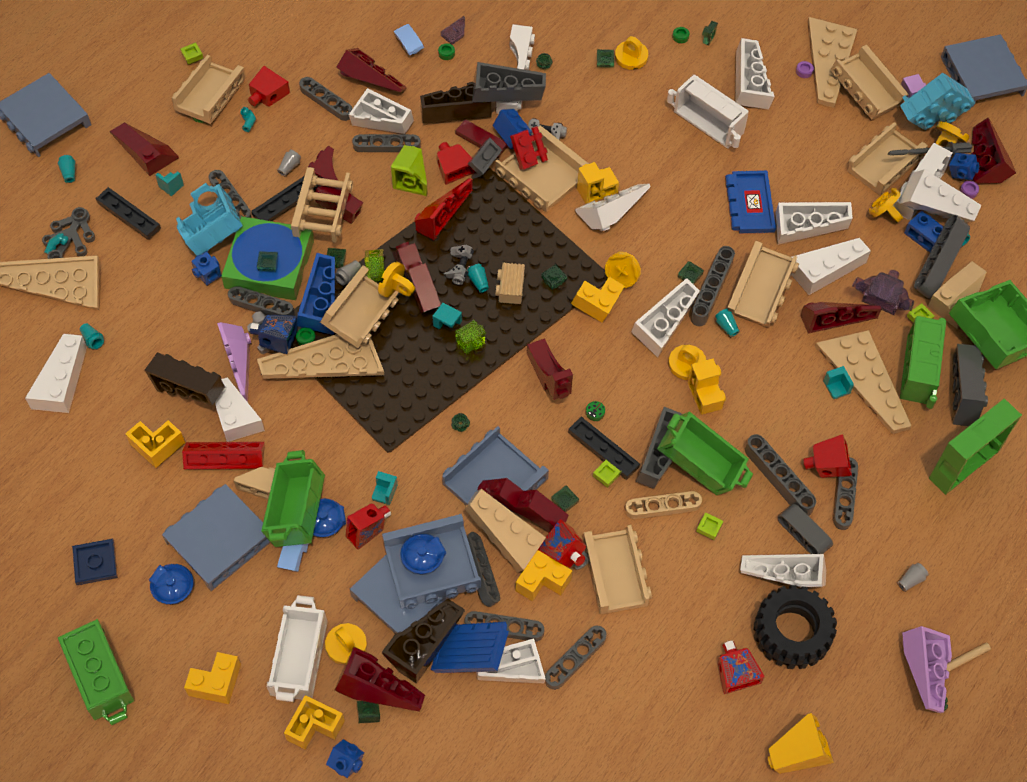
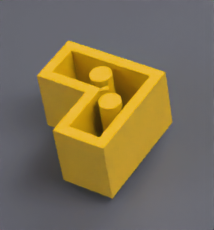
M593 162L585 164L578 169L577 190L585 204L592 201L596 202L604 199L603 197L618 193L619 181L610 167L599 170L596 163Z
M608 277L601 290L584 281L571 304L603 323L625 286L611 277Z
M714 359L691 364L688 386L701 415L721 410L724 401H726L724 391L720 390L718 386L721 369L719 365H716Z
M169 420L154 433L141 421L125 433L129 444L155 468L185 444L182 432Z
M537 550L517 579L515 591L532 602L543 586L561 596L572 579V570Z
M217 652L211 672L190 668L184 686L188 696L229 704L241 667L238 656Z
M305 695L284 732L287 741L305 750L316 731L335 740L345 722L344 715Z

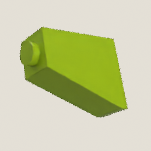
M404 145L391 165L393 189L427 196V179L422 150L415 146Z

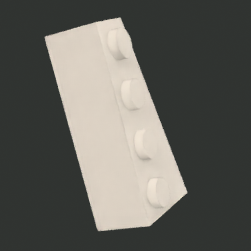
M925 169L913 172L899 202L901 205L911 206L914 209L924 210L930 214H937L947 219L953 215H958L966 223L975 221L981 208V204Z

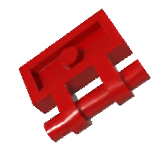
M538 126L531 128L533 135H529L528 130H524L510 136L520 170L538 164L537 156H540L541 162L548 160L547 148L543 145L542 132H539ZM532 141L536 142L538 150L534 151Z

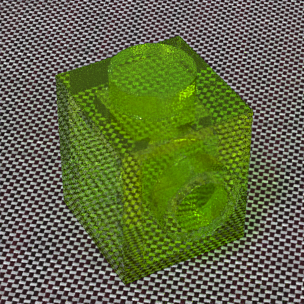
M475 320L455 331L456 342L466 354L474 349H479L485 343V329L482 325H478Z

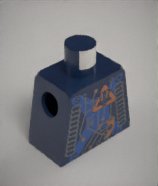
M266 315L262 324H251L250 334L259 336V345L261 347L288 354L298 331L297 316Z

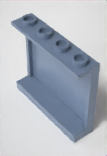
M1001 34L944 47L941 59L953 80L968 89L975 102L976 100L1019 91L1021 97L1025 95L1027 79L1022 74L1020 66L1016 63L1014 55L1010 52L1007 42Z
M50 73L0 101V119L7 122L8 128L12 132L15 131L20 142L24 141L29 152H34L37 157H40L39 148L80 123L85 128L91 126L88 114Z
M497 426L494 430H489L481 442H476L466 455L460 456L452 468L448 467L443 473L442 481L443 485L467 505L475 492L478 491V486L483 480L508 478L523 491L536 490L548 480L549 470L545 466L539 468L500 434V427Z
M226 484L215 489L211 496L206 500L200 501L196 508L191 512L185 513L176 524L169 526L162 534L166 544H170L201 577L210 591L214 590L271 543L261 532L263 522Z
M462 514L382 534L401 608L406 607L410 609L420 603H433L439 598H453L459 593H472L481 588V578L478 576ZM429 534L439 537L440 542L445 548L446 555L440 566L434 571L418 574L408 570L402 563L400 556L401 548L404 542L413 535Z
M387 555L350 588L351 597L356 602L358 600L361 601L395 634L404 631L411 623L420 620L446 599H450L443 597L433 603H420L414 608H401Z

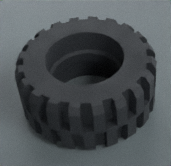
M790 585L788 589L783 586L778 588L777 592L772 591L760 605L753 628L756 631L754 634L755 641L760 642L758 645L760 651H766L765 657L770 661L772 658L776 660V665L782 667V664H786L787 669H794L795 666H798L799 669H804L808 664L810 666L817 664L818 660H822L829 651L837 632L835 629L837 620L833 617V608L827 607L828 601L825 598L821 599L818 597L819 593L815 590L812 593L808 591V587L802 586L801 589H798L796 585ZM785 613H796L803 616L812 626L813 637L803 642L786 638L777 627V617Z

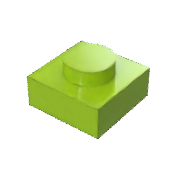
M196 43L180 48L187 64L204 59Z
M920 304L907 314V317L912 322H914L917 316L931 319L935 317L923 304Z
M605 460L593 472V477L608 488L620 476L621 471Z
M705 512L696 532L715 540L723 525V520Z

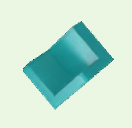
M178 171L175 174L170 172L165 177L159 173L155 175L159 188L170 196L174 195L184 186L181 173Z
M442 303L433 315V326L438 329L443 324L453 327L455 323L461 324L462 312L445 303Z
M844 366L827 371L823 380L833 399L850 394L854 386Z
M378 471L372 500L390 505L398 486L397 476Z

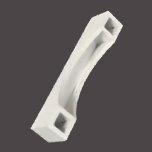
M513 24L510 35V49L516 57L517 68L529 70L530 60H528V57H532L533 47H531V44L534 45L535 34H532L533 27ZM522 101L496 102V114H499L503 109H515L518 112L522 108Z

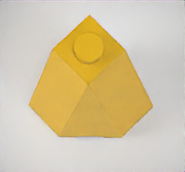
M812 713L807 714L769 748L770 756H768V762L771 769L781 774L834 763L825 735H823L821 730H817L820 724L815 715Z

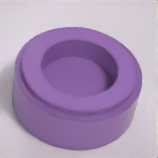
M802 61L797 65L796 74L801 78H809L813 74L814 67L810 62Z
M966 181L962 184L960 192L973 199L979 192V186L973 181Z

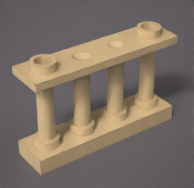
M307 167L291 224L293 237H300L301 232L308 229L329 232L332 236V242L336 243L337 237L341 236L342 233L341 222L349 191L352 192L353 181H351L350 173L346 172L344 181L318 178L315 175V169ZM321 185L342 188L341 195L338 196L316 193L313 188L314 186ZM313 200L335 202L338 203L337 210L310 207L309 203ZM311 214L333 217L334 221L333 225L306 222L305 218Z

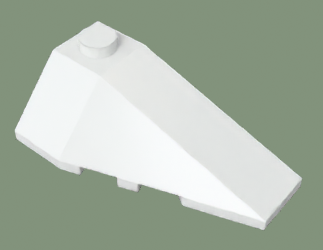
M638 184L619 191V194L603 197L604 200L587 203L576 208L575 211L591 229L605 231L610 229V225L616 223L651 186L650 184Z
M824 554L742 555L741 573L799 587H823L826 585Z

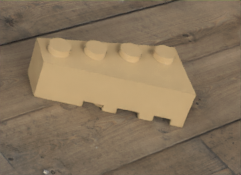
M482 489L475 492L464 508L480 529H483L488 535L489 540L498 547L504 558L512 564L513 569L517 573L526 568L546 538Z

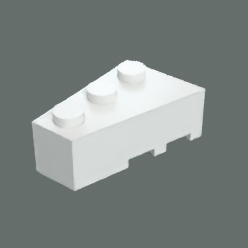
M368 88L349 114L352 126L405 134L414 121L410 109Z

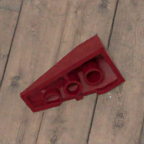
M359 48L346 50L337 65L340 73L345 77H352L398 92L407 89L394 76L386 75V69L375 65V60Z
M987 117L973 127L972 144L974 145V152L971 154L976 155L977 162L979 163V171L973 177L976 184L1002 183L1016 174L1005 147L992 122Z
M125 122L110 131L113 137L149 176L179 159V156L169 145Z
M811 302L803 306L800 316L807 333L810 334L878 319L882 308L878 305Z
M353 647L334 691L355 700L420 712L425 694L408 681L398 679L393 675L394 671L392 669L382 667L377 663L378 659L373 655Z

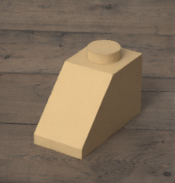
M259 467L237 476L234 479L235 487L237 490L268 500L275 469Z

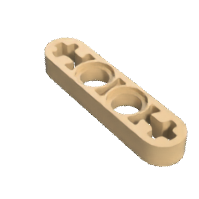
M695 491L635 498L626 503L625 513L631 519L694 512L700 508L702 497ZM690 498H693V500L696 501L695 505H692V502H689ZM675 500L679 506L671 508L668 505V501ZM655 502L659 505V509L651 510L648 504ZM631 506H635L637 512H633Z

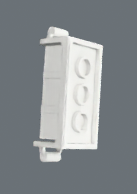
M696 75L690 77L677 92L673 89L668 91L667 102L675 108L674 112L724 147H739L749 111Z
M297 595L296 600L291 606H283L284 614L278 634L270 679L266 686L270 696H276V700L294 702V699L303 700L305 695L313 699L328 623L325 611L316 609L314 597ZM296 604L312 605V608L296 607Z

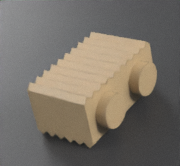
M504 262L502 269H498L497 280L501 281L500 285H496V296H499V302L521 304L525 271L524 264Z

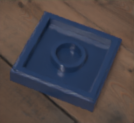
M113 538L72 546L76 585L118 578Z

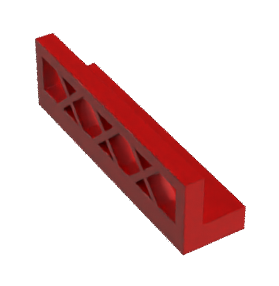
M186 442L182 450L183 469H257L263 467L265 443Z

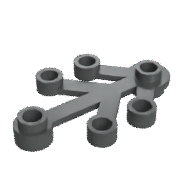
M82 207L75 208L70 217L53 221L50 224L54 234L45 235L42 238L45 247L48 244L46 241L58 233H63V235L67 236L68 241L66 245L60 244L57 250L50 251L47 255L48 259L64 258L63 254L71 240L75 244L77 256L83 257L87 255L86 246L82 244L77 233L79 226H81L86 242L91 243L96 238L87 223L90 215L86 209ZM71 224L70 228L62 230L64 226Z

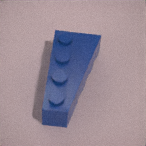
M316 253L298 312L297 326L334 335L332 330L320 322L325 312L335 301V257Z

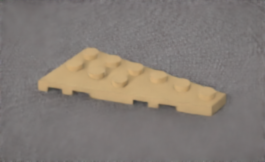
M809 17V38L811 39L817 104L834 108L841 82L833 75L831 68L835 60L840 59V61L849 58L857 29Z
M83 256L0 262V286L99 310V257Z
M869 330L816 343V349L818 351L821 350L830 364L832 363L836 368L845 367L854 383L852 388L854 392L865 400L864 403L868 408L871 407L874 410L877 418L891 434L910 430V421Z
M336 334L291 348L288 354L279 352L257 359L263 379L384 375L383 367L371 338L366 344L362 343L357 348Z

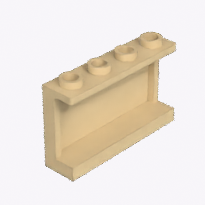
M867 45L861 47L858 54L843 61H840V59L835 60L831 68L833 75L837 77L844 88L847 89L872 120L904 103L902 97L909 95Z
M207 55L200 61L198 67L191 72L189 78L182 83L181 88L173 94L174 110L211 124L245 81L244 67L237 65L233 71L212 63L211 56Z
M895 122L890 126H886L879 136L876 135L868 146L864 145L859 154L853 155L848 162L847 172L878 195H882L925 154L890 156L888 152L928 147L923 141L917 146L897 132V124Z
M755 241L728 305V310L732 311V314L769 328L771 323L775 324L779 314L776 313L778 306L782 307L785 296H783L785 289L789 290L792 283L790 279L791 274L796 273L799 263H797V256L789 257L762 247L763 243Z
M364 265L325 312L320 322L357 348L362 343L366 344L372 336L370 332H375L381 324L379 320H384L390 312L388 308H393L399 300L397 298L398 291H395L388 298L380 295L378 292L379 284L366 276L369 269Z
M627 525L626 530L592 535V531L584 532L583 542L586 545L585 552L588 554V566L599 614L648 606L652 594L650 586L646 587L647 573L645 567L642 568L641 566L642 553L640 549H637L638 537L636 531L632 530V526Z

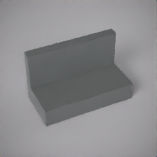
M491 138L484 142L468 162L475 171L471 176L472 179L483 175L502 151Z

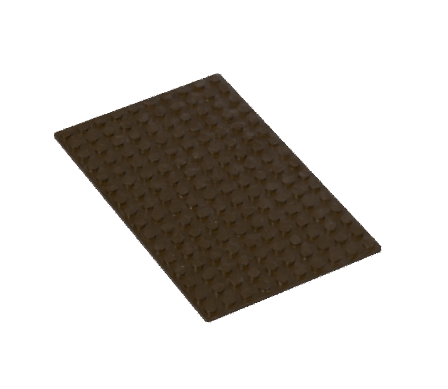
M488 168L483 175L472 179V192L435 240L417 232L415 222H413L359 261L361 267L364 265L369 269L366 276L379 284L384 280L382 275L391 263L397 262L392 254L396 250V246L409 242L410 245L415 243L422 264L426 263L440 303H445L462 312L461 324L455 323L453 327L443 324L438 329L433 326V315L439 307L420 312L413 293L410 296L399 293L397 295L399 300L393 308H388L390 312L384 320H379L381 324L375 332H370L372 342L384 370V375L314 377L388 453L396 449L526 347L527 344L531 343L573 310L575 306L571 302L584 281L599 289L608 279L605 270L491 168ZM462 245L472 247L474 253L467 260L465 269L468 270L469 267L475 264H481L486 272L489 286L487 291L480 293L468 275L462 285L453 283V278L445 276L444 273L453 269L460 261V258L451 255L452 247ZM504 262L525 265L521 304L499 302V296H496V285H500L501 281L497 280L498 269H502ZM336 279L335 300L348 285H341ZM300 305L294 308V316H298ZM314 331L316 337L315 341L333 336L331 334ZM296 336L290 349L300 346L297 343Z

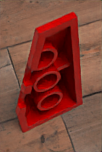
M467 179L425 207L421 213H418L414 220L416 231L435 240L472 192V179Z

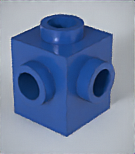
M955 153L949 164L952 178L972 180L979 171L976 155Z
M207 251L202 255L196 256L191 261L194 276L197 279L200 278L206 286L222 276L218 260L215 256L211 257Z
M343 739L333 747L326 765L335 770L339 775L348 778L354 772L358 773L363 765L361 760L365 752Z

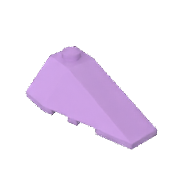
M222 322L217 323L238 389L248 402L250 362L248 344L251 343L249 334L244 333L242 326Z
M923 626L903 632L904 654L924 706L928 710L943 713L947 692L944 684L945 679L949 678L947 664L951 662L952 658L950 636Z

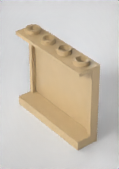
M540 125L538 128L539 132H542L543 135L542 141L544 147L547 148L548 160L541 162L540 156H537L538 164L520 170L514 152L502 163L498 159L496 160V173L499 177L508 181L513 188L518 189L525 198H529L534 202L537 208L547 212L577 187L578 169L589 163ZM532 141L534 151L538 150L536 142Z

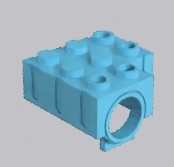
M941 73L910 98L904 95L902 98L905 102L900 106L908 121L926 130L931 128L938 120L947 123L954 122L958 116L970 110L976 103L966 87L946 74Z
M205 183L190 193L194 200L189 204L193 214L183 221L180 217L176 218L178 223L177 229L180 235L185 240L186 245L197 256L206 251L208 252L210 248L217 243H221L226 237L237 232L243 226L238 213L235 211L236 209L231 197L220 184L213 187ZM211 191L217 194V200L209 206H202L198 203V198L204 192Z

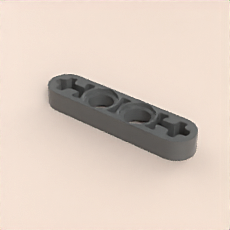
M304 77L300 80V90L303 94L340 120H350L349 114L352 111V106L310 77ZM318 92L324 93V95L321 97H318L315 94ZM330 101L337 102L335 105L328 104Z
M359 134L352 139L353 149L357 152H400L404 146L403 142L407 146L421 147L419 136L413 134ZM375 141L382 142L380 146H375L373 143ZM398 141L400 144L393 146L391 142Z
M221 170L210 172L209 181L211 186L214 187L219 184L217 179L214 178L220 179V186L223 189H230V192L227 194L231 197L232 201H239L238 205L235 206V211L238 213L239 218L241 219L240 210L243 215H246L245 217L252 218L250 209Z
M238 286L232 287L228 291L229 300L233 305L255 312L261 311L265 315L294 316L295 314L293 305L290 302ZM252 298L258 299L255 303H248ZM268 303L274 304L272 308H264Z
M851 457L849 458L852 476L838 477L833 523L840 530H846L851 526L854 515L858 463ZM849 481L852 487L849 489L844 488L841 482ZM840 499H848L850 501V505L843 506L840 503ZM843 512H846L845 523H842V520L840 519Z
M470 532L467 535L478 576L481 578V588H478V592L482 602L486 606L492 607L500 601V594L482 539L476 532Z
M471 611L465 616V624H471L470 621L473 618H477V623H483V619H486L485 623H489L492 620L506 622V630L509 631L507 638L526 641L534 639L537 642L544 636V626L536 620ZM516 623L521 629L519 632L513 633L509 630V626ZM524 625H527L526 634H523ZM537 627L539 632H537V635H533V632L530 630Z
M601 626L591 627L547 671L545 675L546 686L553 690L562 687L605 643L606 630ZM593 633H601V639L596 638L591 645L590 641L593 639ZM583 645L589 649V652L586 655H581L577 652V648ZM565 660H572L575 666L572 669H566L563 666V662ZM560 669L562 673L558 677V683L556 681L550 682V676L555 677Z

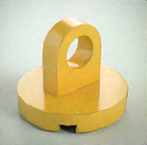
M628 37L615 50L616 62L622 68L628 70L640 69L648 61V49L636 37Z
M939 121L936 125V128L942 132L936 141V144L939 146L944 141L967 143L970 138L967 133L962 135L959 128L947 122L942 123V121Z
M892 188L891 193L887 191L873 202V209L869 208V213L872 217H877L887 211L899 223L903 216L893 204L898 200L901 193L897 188Z
M617 252L608 258L605 264V274L607 278L611 277L624 285V288H628L639 280L641 267L633 255L627 252Z
M393 262L386 268L382 275L384 280L378 285L380 295L388 298L395 291L405 296H410L414 292L415 286L413 283L403 277L405 272L403 264Z
M681 345L671 352L668 363L672 374L680 379L688 380L691 364L705 361L706 356L696 346Z
M350 623L340 624L332 628L327 634L325 640L326 652L335 663L346 664L353 647L366 652V636L363 630L356 625Z

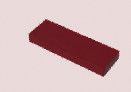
M466 119L455 130L456 135L479 148L487 139L491 138L502 149L497 158L508 147L504 140Z

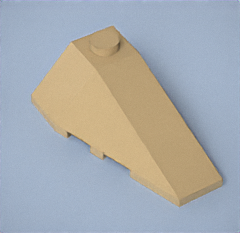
M973 261L970 262L933 294L928 308L958 329L960 326L950 316L949 312L959 299L979 292L987 272Z

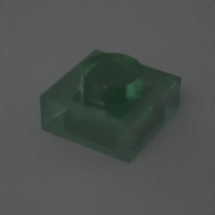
M711 21L709 26H705L702 33L704 44L710 45L716 35L717 22Z
M597 49V67H614V50Z
M328 248L327 255L335 257V268H341L345 265L346 249Z
M259 251L257 270L276 272L278 252Z
M688 261L679 271L678 277L682 280L687 278L694 285L703 275L704 270Z
M556 264L541 273V278L552 290L567 281V276Z
M566 485L551 496V501L567 512L579 503V498Z
M357 701L358 723L380 722L379 704Z

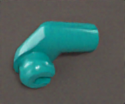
M243 107L240 111L245 120L242 129L245 132H250L256 117L248 107Z
M58 233L50 238L44 253L48 254L50 251L55 250L59 243L66 245L68 237L63 235V233Z

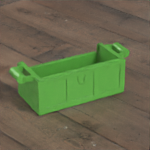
M921 316L915 317L907 335L900 399L926 404V407L929 409L934 407L937 401L936 394L940 382L946 319L940 318L936 320Z
M690 411L682 415H673L667 426L668 430L657 448L660 452L715 495L731 491L735 485L743 488L747 487L753 476V473L746 465L749 458ZM743 470H745L746 472L741 481L739 482L738 479L740 478Z
M304 450L288 452L283 462L276 463L261 530L275 547L309 544L312 542L325 474L313 459H306ZM299 458H301V460L289 461L290 459H299Z
M96 619L58 637L85 706L93 719L97 720L104 717L110 722L111 726L126 719L127 705L134 702V698L127 687L123 673L118 666L114 652L109 645L99 620ZM121 708L124 709L123 711H121V712H119V713H117V714H115V715H113V716H111V717H109V718H108V716H107L108 714H110V713H112V712H115V711H117V710H119V709H121Z

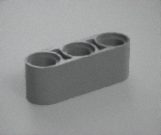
M792 504L778 515L779 523L810 554H824L833 546L832 539L798 505Z

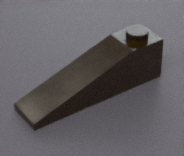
M446 599L420 620L411 623L407 629L395 634L383 649L382 654L401 674L417 684L465 612V609Z

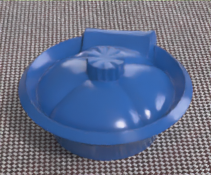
M323 498L320 499L313 535L327 537L338 532L346 524L344 506L332 499Z
M429 534L411 536L404 542L400 553L404 566L418 574H426L437 569L446 555L445 548L440 542L439 537Z
M180 564L159 565L149 579L151 594L157 601L164 604L181 602L190 594L193 588L191 572Z

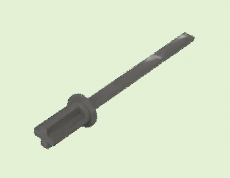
M948 142L947 147H943L952 152V156L955 153L972 152V144L970 142ZM930 148L892 150L888 152V155L927 153Z

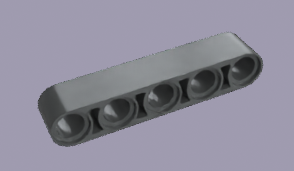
M953 215L946 221L914 283V288L927 299H931L933 294L941 287L970 230V226L958 215Z
M723 246L719 249L693 306L691 322L695 326H703L707 323L732 267L735 251L729 246Z
M751 435L745 448L746 455L790 506L796 504L810 516L816 505L815 496L761 435ZM764 459L770 460L771 463L764 461ZM789 488H793V489H795L797 492H793V491H791ZM802 503H807L809 507L804 506Z

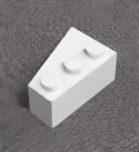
M228 377L221 379L225 388L215 401L226 441L230 442L265 431L261 418Z
M534 639L505 646L498 671L476 672L477 679L485 681L544 684L546 680Z

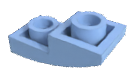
M409 24L394 31L395 36L409 55L416 54L424 48Z
M308 544L283 546L277 567L298 572L302 553H307Z

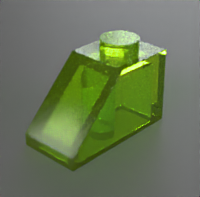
M384 249L365 250V267L369 269L366 276L373 281L382 280V275L385 271Z

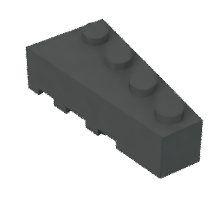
M957 344L953 354V393H955L953 410H956L953 417V425L970 426L980 418L983 407H986L988 404V396L985 395L987 383L984 382L985 368H982L984 355L973 345Z
M663 407L636 482L654 489L673 463L671 459L657 448L668 430L667 426L673 415H682V413Z

